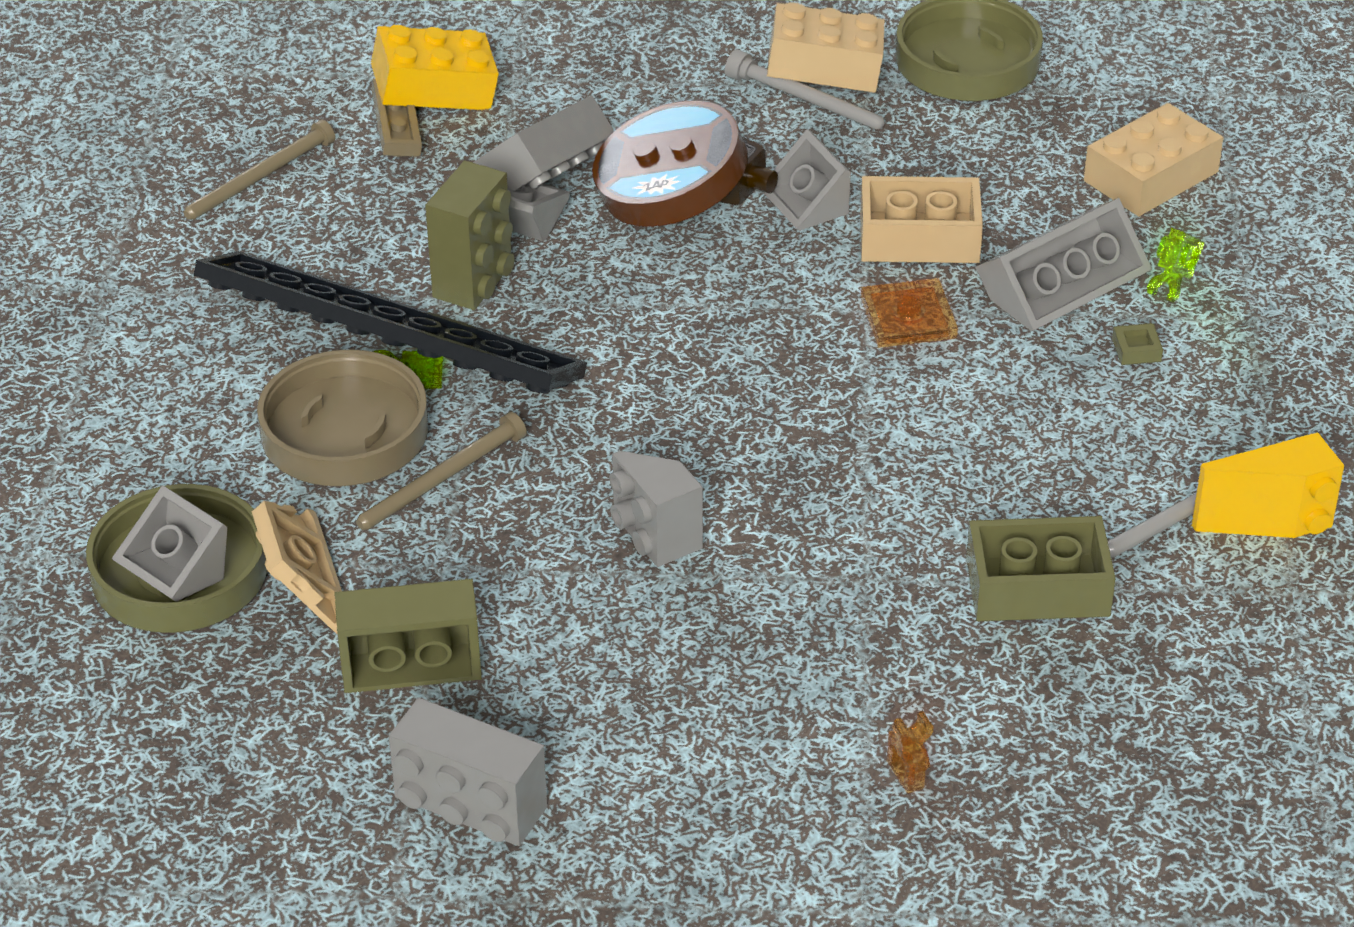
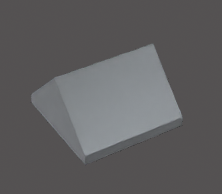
M806 129L773 170L778 174V181L774 191L770 194L763 192L799 231L849 214L851 172L810 130Z
M544 183L533 190L529 184L516 191L508 189L511 192L509 220L513 225V232L544 242L569 200L570 192Z
M162 485L112 559L177 602L224 579L227 527Z

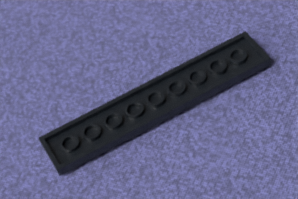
M240 251L196 260L194 276L208 280V285L212 288L221 290L233 288L242 291L244 298L254 301H265L267 299L276 302V307L283 311L300 312L301 310L310 313L311 319L317 322L328 324L338 322L347 325L346 330L354 334L369 335L372 333L381 336V341L388 345L405 346L406 344L417 348V353L425 357L440 358L443 356L452 359L453 365L462 369L475 370L480 368L489 371V376L496 380L510 382L514 379L526 383V389L533 392L550 393L552 389L566 387L569 383L580 380L585 376L587 366L585 361Z

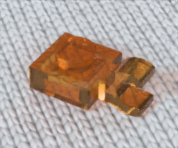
M922 710L917 713V721L911 727L907 728L900 717L894 720L893 730L888 732L887 763L907 794L925 788L926 770L930 767L929 756L923 743L931 737L933 725Z

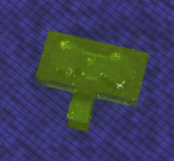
M1171 228L1169 235L1163 236L1157 249V258L1160 259L1157 266L1165 270L1162 274L1154 276L1149 281L1147 293L1155 296L1159 286L1167 283L1170 290L1166 300L1171 302L1178 300L1183 277L1191 279L1205 242L1188 233Z

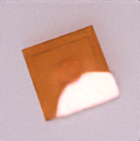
M939 278L861 287V300L878 348L957 339L958 327Z

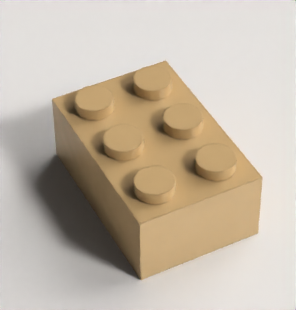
M796 2L776 3L769 47L767 77L876 93L883 59L884 19L877 18L868 13L858 15L841 13L834 8H808Z
M1166 103L1088 145L1084 181L1112 200L1120 198L1123 207L1139 217L1219 172L1223 136L1182 112L1177 107Z
M862 176L860 207L861 261L980 263L983 222L979 178Z

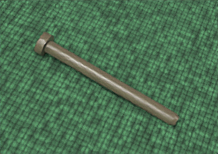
M323 119L315 122L311 126L310 133L186 206L184 210L185 217L189 220L196 219L322 143L327 147L335 142L333 128Z
M508 412L500 418V426L360 514L356 520L358 527L361 530L371 529L507 440L512 439L518 442L527 434L522 419L516 413Z

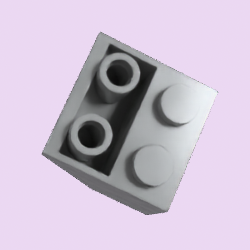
M625 451L613 453V473L610 474L609 479L613 489L614 505L611 506L610 512L617 528L620 530L626 529L632 536L637 552L641 556L647 555L659 567L703 549V487L681 461Z

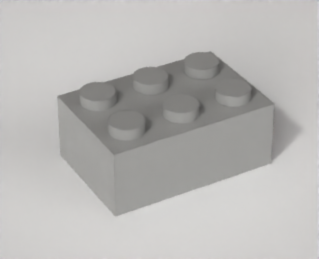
M419 697L389 734L395 798L400 799L403 804L410 808L418 809L421 807L441 815L450 824H464L483 832L485 836L493 841H507L519 847L547 808L544 745Z

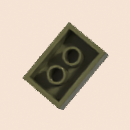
M464 160L425 204L433 298L475 310L484 299H489L492 296L498 281L503 276H508L511 273L515 258L511 253L513 225L509 220L511 192L508 190L507 172Z
M1102 516L969 520L966 561L976 622L1111 617L1116 578Z
M473 579L334 592L344 693L482 680Z

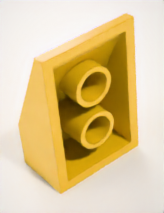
M1318 432L1203 463L1200 467L1192 527L1197 532L1295 538L1309 533L1320 534L1333 526L1344 464Z

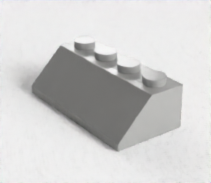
M591 95L517 132L473 163L507 172V184L510 190L516 191L527 184L533 190L549 179H553L566 170L572 169L583 161L596 156L604 141L614 130Z
M1120 198L1094 207L975 267L990 300L1030 331H1034L1152 270Z

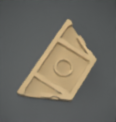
M263 501L252 511V515L257 528L256 537L261 543L266 557L265 566L268 572L275 579L281 581L337 634L334 592H340L342 589L316 512L312 509H306L301 515H295L297 511L294 506L285 504L280 506L274 502Z

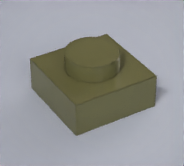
M1153 323L1113 327L1112 341L1121 365L1162 362L1163 347Z

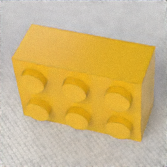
M402 25L377 27L371 65L382 105H415V107L471 110L491 109L499 73L485 32H478L472 29L463 31L443 30L437 27H429L427 29L407 28Z

